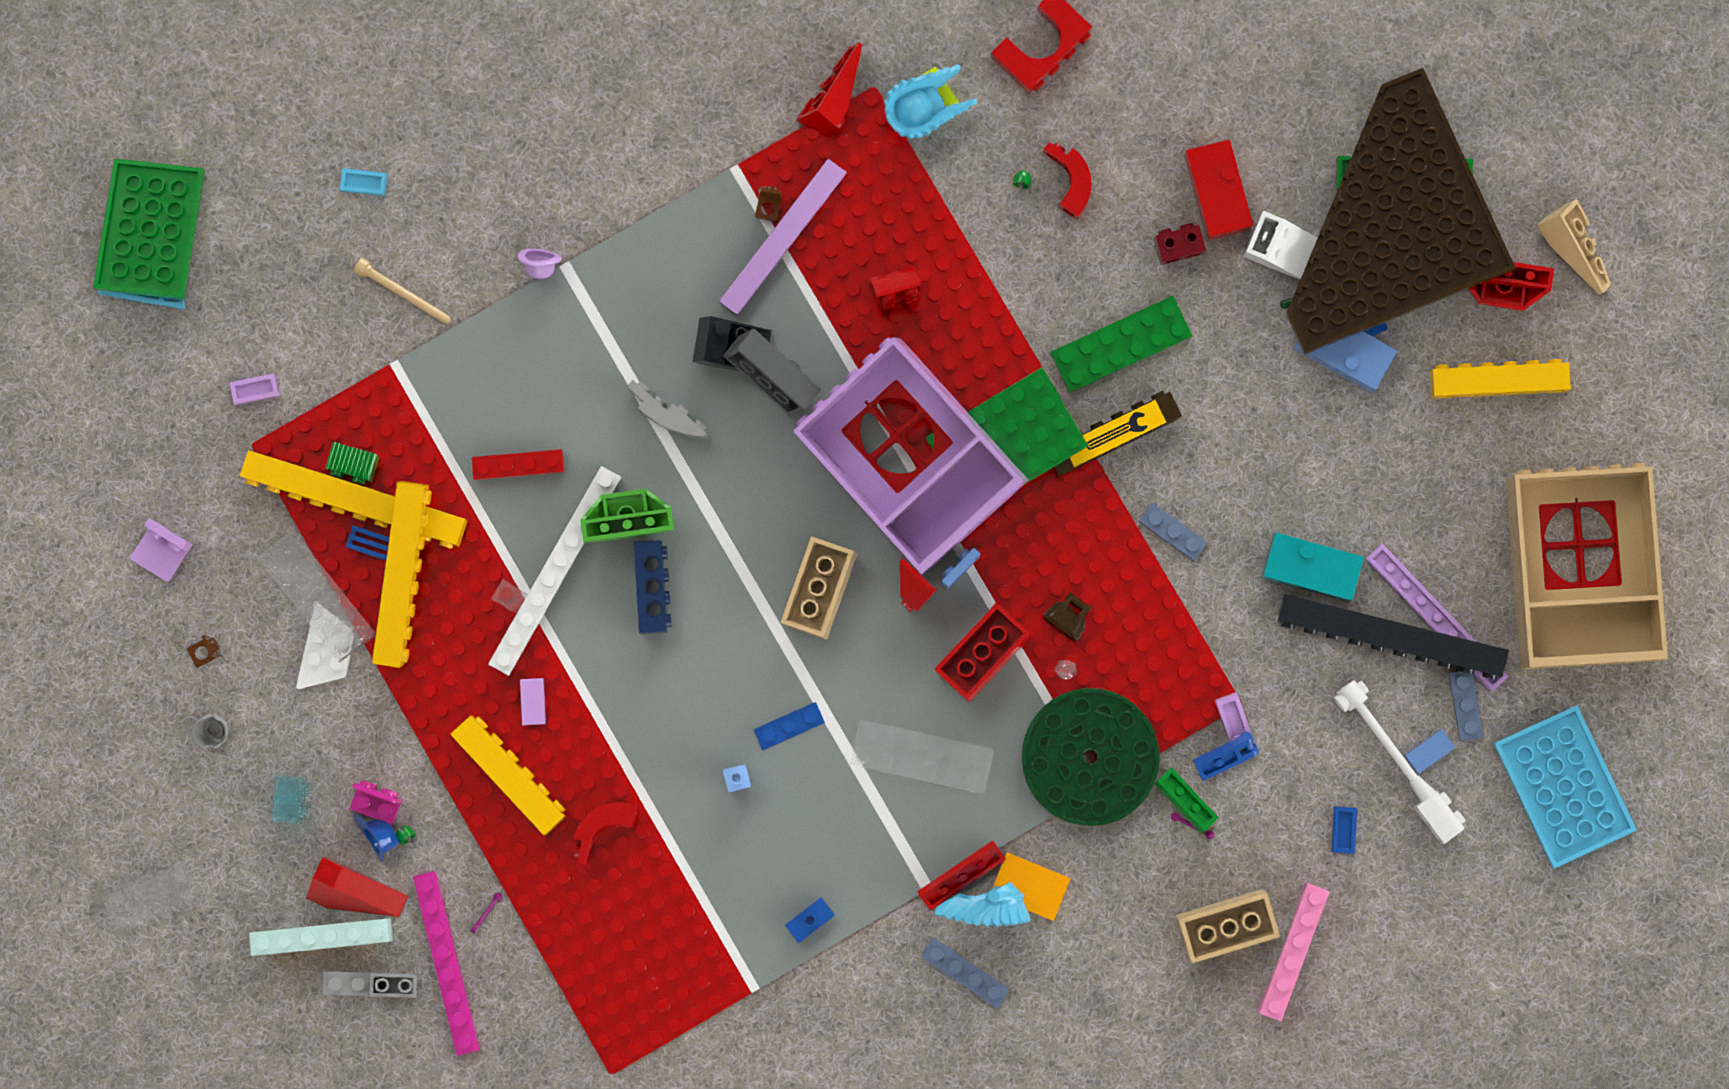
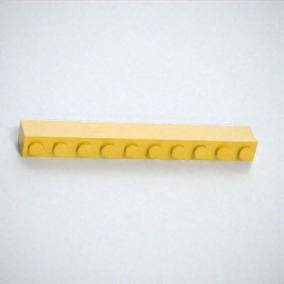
M248 450L240 473V477L246 479V484L258 487L259 484L266 485V490L277 494L280 493V490L289 493L288 497L301 501L302 497L310 499L309 504L322 508L323 504L332 506L331 511L343 515L345 511L354 513L353 518L366 521V518L375 520L374 524L380 527L387 528L388 525H392L394 496ZM426 507L425 513L428 514V522L422 531L425 541L431 542L433 538L439 540V545L450 549H452L453 545L459 547L468 521L464 518Z

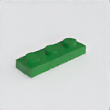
M1172 767L1154 783L1200 834L1205 832L1219 818Z

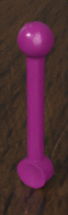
M1177 812L1171 814L1173 821H1179L1197 830L1189 821L1180 817ZM1206 830L1202 833L1206 835L1207 839H1213L1215 836L1211 830Z
M501 893L494 894V899L470 932L474 934L494 905L502 900Z

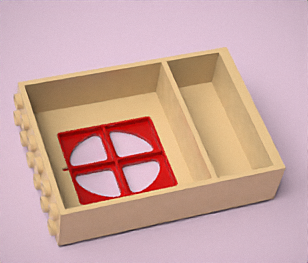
M1635 463L1625 468H1622V464L1609 465L1599 470V466H1587L1585 469H1580V471H1576V467L1562 468V470L1554 472L1552 468L1540 469L1539 472L1531 474V470H1519L1506 479L1520 669L1657 662L1668 659L1652 467H1645V463ZM1582 507L1594 509L1606 520L1612 532L1611 538L1585 540L1583 538L1580 512ZM1570 508L1573 517L1574 539L1572 541L1547 542L1544 536L1552 517L1560 510ZM1611 547L1613 549V557L1607 570L1598 579L1588 581L1585 575L1584 550L1586 548ZM1573 549L1575 551L1577 580L1575 582H1568L1553 571L1546 558L1547 551Z

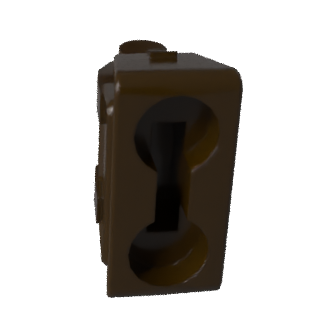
M1069 592L1063 603L1058 601L1042 615V619L1073 642H1077L1085 629L1086 620L1084 616L1085 614L1087 615L1091 607ZM1071 603L1073 606L1079 609L1081 613L1077 614L1075 611L1068 607V604Z

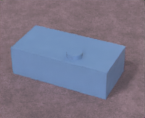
M1360 332L1308 353L1305 356L1368 392L1373 393L1391 364L1397 350L1365 332ZM1297 341L1293 349L1303 354Z

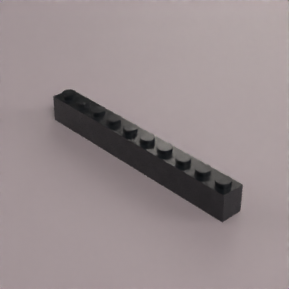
M1287 594L1283 595L1277 621L1282 622L1281 627L1294 630L1295 626L1303 627V632L1317 635L1318 631L1326 633L1325 638L1339 641V638L1342 637L1349 639L1348 643L1361 646L1362 643L1371 645L1370 649L1384 652V648L1393 650V655L1406 658V655L1410 654L1416 656V661L1428 663L1430 659L1438 661L1437 666L1451 669L1452 665L1461 667V672L1473 674L1474 671L1482 672V677L1496 680L1497 676L1503 677L1509 653L1508 649Z

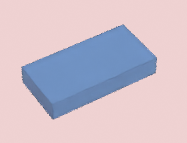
M1440 729L1404 756L1416 773L1420 774L1456 747L1445 732Z

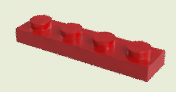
M563 450L472 457L473 480L565 473Z
M991 841L918 890L917 893L931 911L1005 861L1006 858L995 842Z

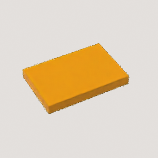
M1007 852L1005 855L1006 860L1001 865L992 889L995 886H1003L1011 882L1024 894L1023 902L1028 911L1054 921L1071 878Z

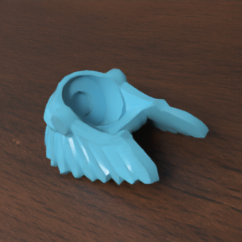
M959 64L952 68L939 69L935 73L929 72L917 78L911 77L908 81L901 80L899 85H894L892 90L887 92V99H884L886 118L890 126L902 137L907 136L909 139L920 138L923 135L928 136L932 130H937L939 125L968 110L969 106L977 104L976 99H971L945 107L942 97L938 94L937 89L946 85L950 79L960 72L961 67Z
M1011 882L1003 886H995L989 892L981 895L968 896L958 893L940 904L935 910V915L945 916L947 920L955 919L957 922L964 921L967 925L973 923L975 926L981 924L985 927L990 925L995 927L1000 925L1007 926L1009 924L1015 926L1016 924L1031 921L1028 910L1023 902L1024 894Z

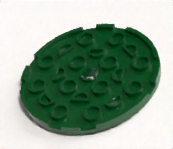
M1083 688L1059 695L1048 702L1031 721L1022 745L1023 773L1035 799L1052 815L1076 825H1106L1128 816L1150 794L1159 770L1160 755L1158 742L1148 718L1127 698L1104 689ZM1089 750L1094 751L1097 755V760L1093 764H1088L1084 760V754Z

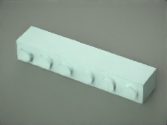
M391 918L249 933L251 956L393 941Z

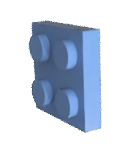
M975 548L971 551L966 549L957 558L958 565L955 568L950 566L942 574L943 580L941 585L948 591L975 563L980 553Z

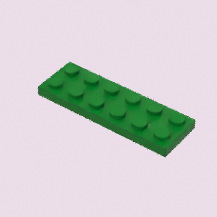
M1171 296L1050 353L1068 392L1071 393L1192 337V334L1174 296Z

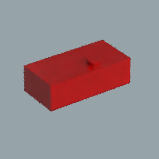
M1230 139L1186 150L1184 158L1207 241L1251 230L1253 222Z
M996 602L934 670L964 700L970 703L1031 638V634Z

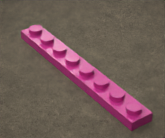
M432 871L413 876L456 1055L478 1051L480 1048L437 873Z

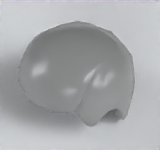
M207 714L194 723L191 733L193 741L200 748L215 749L227 740L229 728L227 722L221 716ZM209 729L218 733L219 735L214 736L210 734Z

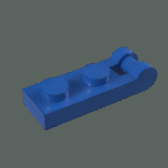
M1243 732L1239 735V738L1193 759L1202 781L1255 757L1259 751L1256 744L1253 743L1252 734L1250 732Z

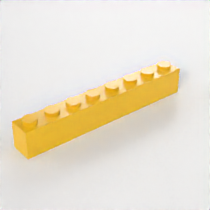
M405 481L397 482L372 664L400 668L404 665V662L407 663L409 649H406L407 640H410L412 636V627L409 624L410 617L413 618L415 614V604H412L413 595H417L419 582L416 581V574L420 572L422 559H419V552L423 550L425 536H422V531L428 522V514L425 513L426 504L429 505L431 500V491H428L429 485Z

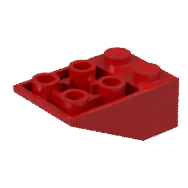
M914 267L870 278L877 308L882 307L883 310L895 307V303L904 301L905 304L917 301V297H921L922 284Z

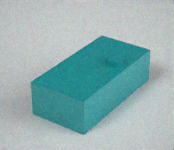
M1275 532L1272 535L1261 578L1345 602H1351L1364 557Z

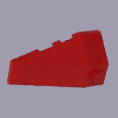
M860 42L846 50L832 69L835 74L830 75L821 83L819 87L823 90L815 98L811 97L796 119L798 123L824 132L839 129L845 121L843 117L849 108L863 45Z
M322 857L313 875L306 899L328 909L399 917L409 896L328 857Z

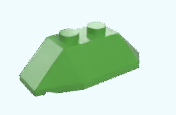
M647 489L600 495L580 519L583 543L623 540L674 530L671 506Z

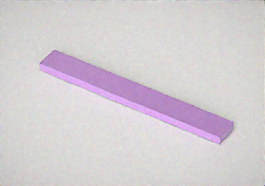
M829 159L825 162L719 302L737 316L846 175V171Z
M1383 543L1365 559L1433 631L1475 641ZM1474 671L1477 678L1491 692L1509 677L1504 672L1503 677L1497 676L1496 680L1482 677V672Z

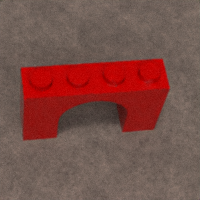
M1043 0L1037 9L1056 28L1060 37V45L1052 55L1040 59L1029 57L1008 37L991 52L990 58L1028 94L1033 90L1035 92L1039 91L1045 84L1043 80L1048 75L1052 77L1060 69L1058 64L1063 59L1068 61L1076 53L1074 48L1079 43L1084 45L1092 36L1090 34L1092 26L1065 0Z

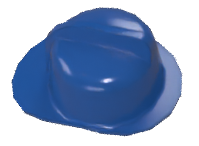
M354 814L353 818L357 826L371 843L378 859L384 861L383 854L398 844L393 828L383 820L365 822L359 815Z

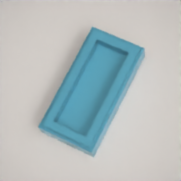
M342 168L339 190L385 196L388 174Z

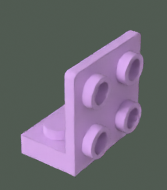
M149 518L144 525L148 530L130 559L164 581L169 582L193 544Z

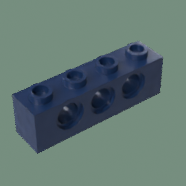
M661 540L634 542L639 634L668 633V627H672L671 614H667L666 605H670V591H665V582H669L668 568H664V559H668L667 545L663 546ZM649 559H656L658 561V566L653 571L646 569V562ZM652 581L659 583V590L656 593H649L647 591V585ZM652 604H658L661 608L657 616H651L648 613V609Z

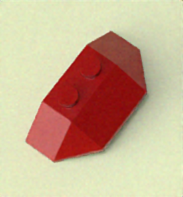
M1513 262L1516 267L1514 271L1468 290L1480 305L1525 311L1551 291L1555 268Z

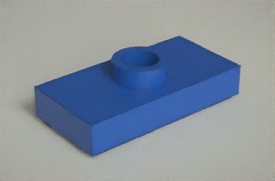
M820 897L785 924V926L796 941L800 943L835 916V914L823 898Z

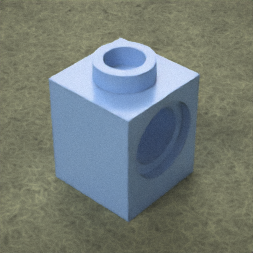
M746 764L723 770L729 793L752 787Z

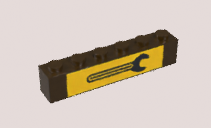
M1163 391L1151 396L1152 401L1145 404L1143 401L1132 405V410L1125 414L1123 411H1119L1110 416V421L1104 424L1102 421L1091 425V430L1084 434L1081 430L1089 447L1053 467L1057 477L1059 478L1179 420L1182 414L1171 392L1166 394Z

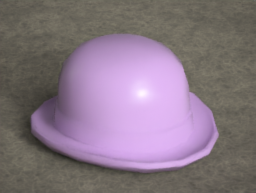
M524 249L517 254L518 260L524 264L526 273L535 279L550 277L554 273L555 264L562 260L559 254L541 249Z

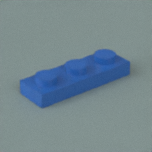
M814 702L754 729V732L762 750H765L825 723L817 703Z

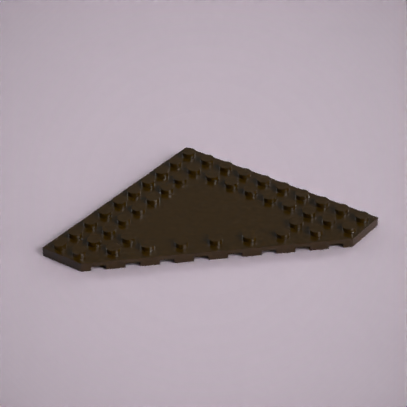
M1424 68L1381 84L1286 313L1304 355L1512 272L1516 268Z

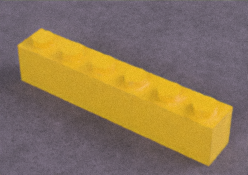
M1562 359L1548 360V363L1539 364V360L1525 361L1526 364L1517 365V361L1503 362L1502 366H1494V362L1480 363V367H1472L1471 363L1458 364V368H1449L1448 364L1436 365L1435 369L1429 372L1431 399L1567 392L1571 390L1569 362L1562 363Z
M474 716L468 717L451 733V736L543 835H547L566 817L563 813L565 808L557 800L553 802L548 797L550 792L541 783L537 785L532 780L534 775L526 766L522 769L516 763L519 760L511 750L506 752L502 748L503 741L495 733L489 734L485 729L488 725L479 716L477 718Z

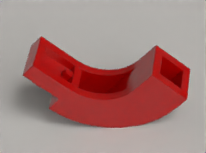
M1048 142L1043 150V154L1062 166L1070 178V189L1060 202L1058 208L1075 220H1078L1091 194L1092 181L1090 170L1084 158L1073 147L1066 154V150L1061 145Z
M609 803L599 806L588 813L579 823L573 839L582 841L581 845L577 844L574 858L578 859L577 864L588 865L594 838L604 827L620 825L634 828L639 806L628 803Z

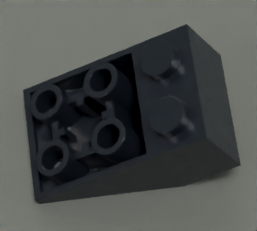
M713 316L699 318L692 362L739 371L723 356L738 336L753 328L770 342L772 330Z

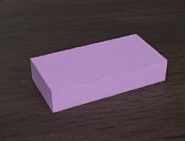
M275 374L230 382L234 405L279 396Z
M544 678L520 679L522 725L546 724Z
M1236 692L1215 700L1229 742L1239 738V735L1243 732L1251 733Z

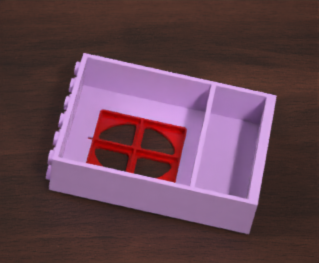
M888 337L879 345L880 351L868 355L862 361L864 365L860 369L852 370L845 377L847 381L844 384L836 385L829 392L830 397L827 400H820L813 406L814 412L811 415H804L795 423L797 428L793 431L921 574L930 571L1020 489L1028 479L901 338L890 339ZM899 398L914 404L917 407V412L900 428H896L878 409L877 404L882 399ZM866 413H872L889 432V438L871 454L866 452L861 439V423ZM924 417L929 420L934 434L933 450L927 459H924L905 438V434ZM898 443L916 462L917 468L909 473H894L880 467L877 464V460L891 446Z

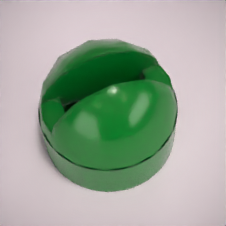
M1025 170L1017 172L1013 179V185L1019 187L1018 182L1025 184L1023 188L1029 189L1031 185V175Z
M407 825L401 826L402 831L396 830V837L401 845L409 842L406 840L408 837L411 836L412 840L416 836L413 829Z

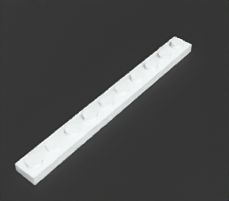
M603 466L600 467L491 658L490 666L508 676L510 675L584 545L580 519L600 495L610 494L615 491L621 476Z

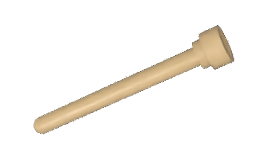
M362 257L353 270V273L356 275L364 276L365 278L370 277L445 324L451 321L449 315L374 270L373 266L370 265L371 262Z

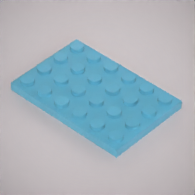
M1577 705L1493 743L1552 869L1637 831Z

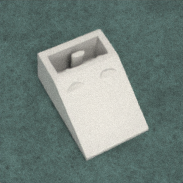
M1263 211L1243 257L1300 280L1317 237L1283 218Z

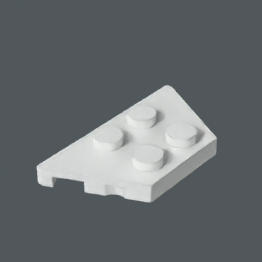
M315 603L296 689H304L346 678L356 633L319 603Z

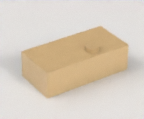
M811 536L780 623L827 640L857 553Z
M1264 889L1175 915L1188 960L1191 963L1280 937L1269 897Z

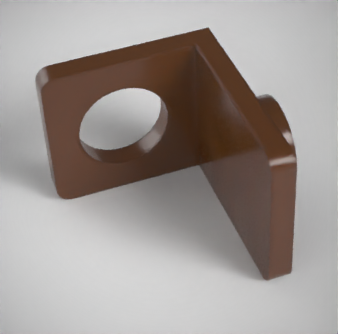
M772 186L759 187V199L755 217L776 222L782 193L778 191V188ZM769 202L774 205L775 210L771 215L762 213L761 207L764 203Z
M204 634L201 636L203 640L187 648L197 668L220 656L217 651L220 648L214 637L210 638V636ZM200 646H204L208 650V656L203 660H199L195 656V650Z

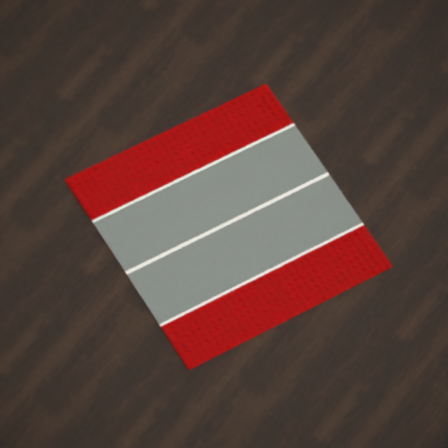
M871 87L850 99L848 111L843 117L845 121L839 129L824 132L806 125L559 266L550 277L533 281L252 443V449L256 453L334 478L338 477L330 475L331 471L325 468L333 442L377 454L380 457L372 482L366 481L365 485L353 482L352 477L347 475L338 479L394 497L396 496L397 482L405 481L429 485L428 491H431V500L429 505L426 504V507L461 517L468 521L459 547L453 545L452 549L441 546L439 545L440 541L433 538L431 542L425 541L423 550L419 552V559H422L420 572L416 574V581L419 582L417 595H413L412 604H415V614L413 618L410 617L409 626L412 627V636L410 640H407L406 649H409L407 663L404 662V665L400 668L376 664L609 1074L619 1072L918 896V890L991 841H994L997 847L1000 848L1053 817L1054 815L1048 812L1035 799L1026 783L1022 768V745L1026 731L1035 715L1057 696L1073 690L1097 688L1112 691L1127 698L1142 711L1155 731L1160 754L1221 718L1215 700L1235 693L1234 688L1098 459L1059 478L1054 468L1026 483L930 571L921 574L794 433L793 430L797 428L795 423L804 415H811L814 412L813 406L820 400H827L830 397L829 392L836 385L844 384L847 381L845 377L852 370L860 369L864 365L862 361L868 355L880 351L879 345L888 337L890 339L901 338L967 412L1042 367L906 136L902 137L888 123L884 99L876 87ZM828 159L846 171V175L737 316L719 302L825 162ZM772 186L778 188V191L782 193L776 222L755 217L759 199V187ZM769 202L764 203L761 207V211L765 215H771L775 210L774 205ZM914 267L922 284L921 297H917V301L905 304L904 301L895 303L896 306L890 309L883 310L882 307L877 308L870 278ZM713 316L772 330L770 343L789 361L792 360L800 366V371L821 389L805 410L789 416L740 371L692 362L699 318ZM632 380L637 384L640 381L650 389L648 394L654 399L658 396L667 404L666 410L672 403L677 407L681 404L690 412L688 417L695 422L698 419L707 428L705 430L708 435L706 439L691 438L671 432L648 419L638 410V407L643 402L628 390L627 386ZM899 398L882 399L877 404L878 409L896 428H900L917 412V407L914 404ZM866 413L861 423V439L866 452L871 454L889 438V432L872 413ZM924 417L905 434V438L924 459L931 455L932 448L926 437L932 434L933 430L929 420ZM898 443L891 446L877 460V464L880 467L894 473H909L917 468L916 462ZM563 450L565 473L473 480L472 457ZM601 466L621 476V480L613 493L647 489L671 506L674 530L623 540L584 543L510 675L508 676L489 665L491 658ZM280 490L279 496L373 659L386 560L345 546L348 543V537L351 534L353 525L390 537L391 525H388L387 528L380 527L374 524L375 520L366 518V521L353 518L354 513L345 511L344 515L331 511L332 506L323 504L322 508L309 504L310 499L302 497L301 501L288 497V492ZM359 532L356 533L358 537L389 546V542ZM811 536L857 553L827 640L780 623ZM355 540L353 542V545L387 555L388 551ZM661 540L663 546L667 545L668 559H664V568H668L669 582H665V591H670V605H666L667 614H671L672 627H668V633L639 634L634 542ZM975 548L980 553L979 558L947 591L941 585L943 580L942 574L950 566L955 568L958 565L957 558L966 549L971 551ZM649 559L646 562L647 570L653 571L658 566L656 559ZM902 559L906 560L936 589V593L917 613L914 610L909 612L901 604L903 600L900 598L899 564ZM652 581L647 585L649 593H656L659 590V583L656 581ZM1069 592L1091 607L1087 615L1085 614L1084 616L1086 620L1085 629L1077 642H1073L1042 619V615L1058 601L1063 603ZM997 602L1030 632L1031 638L980 693L968 703L936 674L934 668ZM1071 603L1068 604V607L1075 611L1077 614L1081 613V611L1077 609L1075 606H1073ZM652 604L648 609V613L651 616H657L661 611L658 604ZM544 678L546 724L522 725L520 679ZM814 702L817 703L825 723L762 750L754 729ZM474 716L477 718L479 716L488 725L485 729L489 734L495 733L503 741L502 748L506 752L511 750L519 760L516 763L522 769L526 766L534 775L532 780L537 785L541 783L550 792L548 797L553 802L557 800L565 808L563 813L566 817L547 835H543L451 736V733L468 717ZM1089 750L1085 752L1084 760L1088 764H1093L1097 760V755L1094 751ZM746 764L752 787L729 793L723 770ZM609 803H628L639 806L634 828L620 825L604 827L594 838L588 865L577 864L578 859L574 858L577 844L581 845L582 841L573 839L579 823L588 813L599 806ZM822 897L835 916L798 943L785 924Z

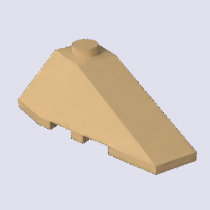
M1576 198L1547 215L1538 226L1542 237L1546 239L1547 243L1600 295L1608 289L1611 283L1602 259L1600 257L1595 258V245L1597 244L1595 238L1590 239L1587 236L1585 227L1590 224Z

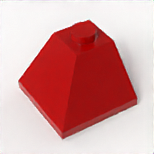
M902 559L899 564L900 598L903 600L901 604L909 612L914 610L917 613L936 593V589L906 560Z

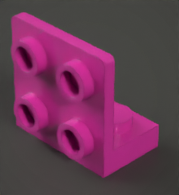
M361 780L360 783H353L352 787L357 790L349 809L393 825L402 799L397 797L399 793L384 788L379 791L376 789V784Z

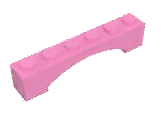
M1304 883L1285 943L1257 1009L1258 1013L1282 1021L1330 891Z

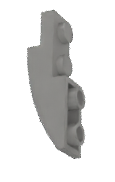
M632 380L627 386L628 390L643 402L638 407V410L654 423L671 432L691 438L706 439L708 436L705 432L707 428L698 419L695 422L688 417L690 412L681 404L677 407L672 403L666 410L667 404L658 396L654 399L648 394L650 389L641 381L637 384Z
M323 971L322 995L416 997L417 974Z

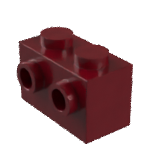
M1193 223L1180 226V230L1171 231L1170 228L1161 230L1154 238L1160 266L1204 255L1206 252L1200 225L1193 226Z

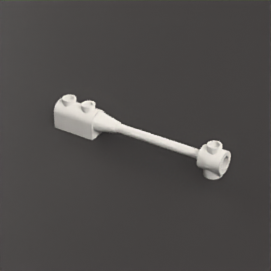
M1352 680L1336 692L1335 702L1343 712L1351 711L1354 708L1357 709L1409 779V783L1420 801L1414 806L1415 810L1440 844H1445L1464 829L1462 825L1465 822L1464 817L1458 810L1454 813L1448 806L1452 802L1445 792L1439 794L1419 775H1416L1363 702L1368 699L1366 693L1369 692L1366 685L1362 681L1357 683L1355 680Z

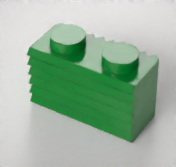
M333 442L325 468L331 471L330 475L338 478H343L344 475L351 476L353 482L365 485L366 481H373L380 456Z

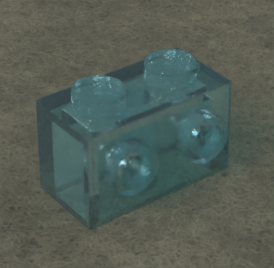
M276 775L271 821L302 824L303 820H306L307 806H304L305 797H308L310 792V783H307V778Z

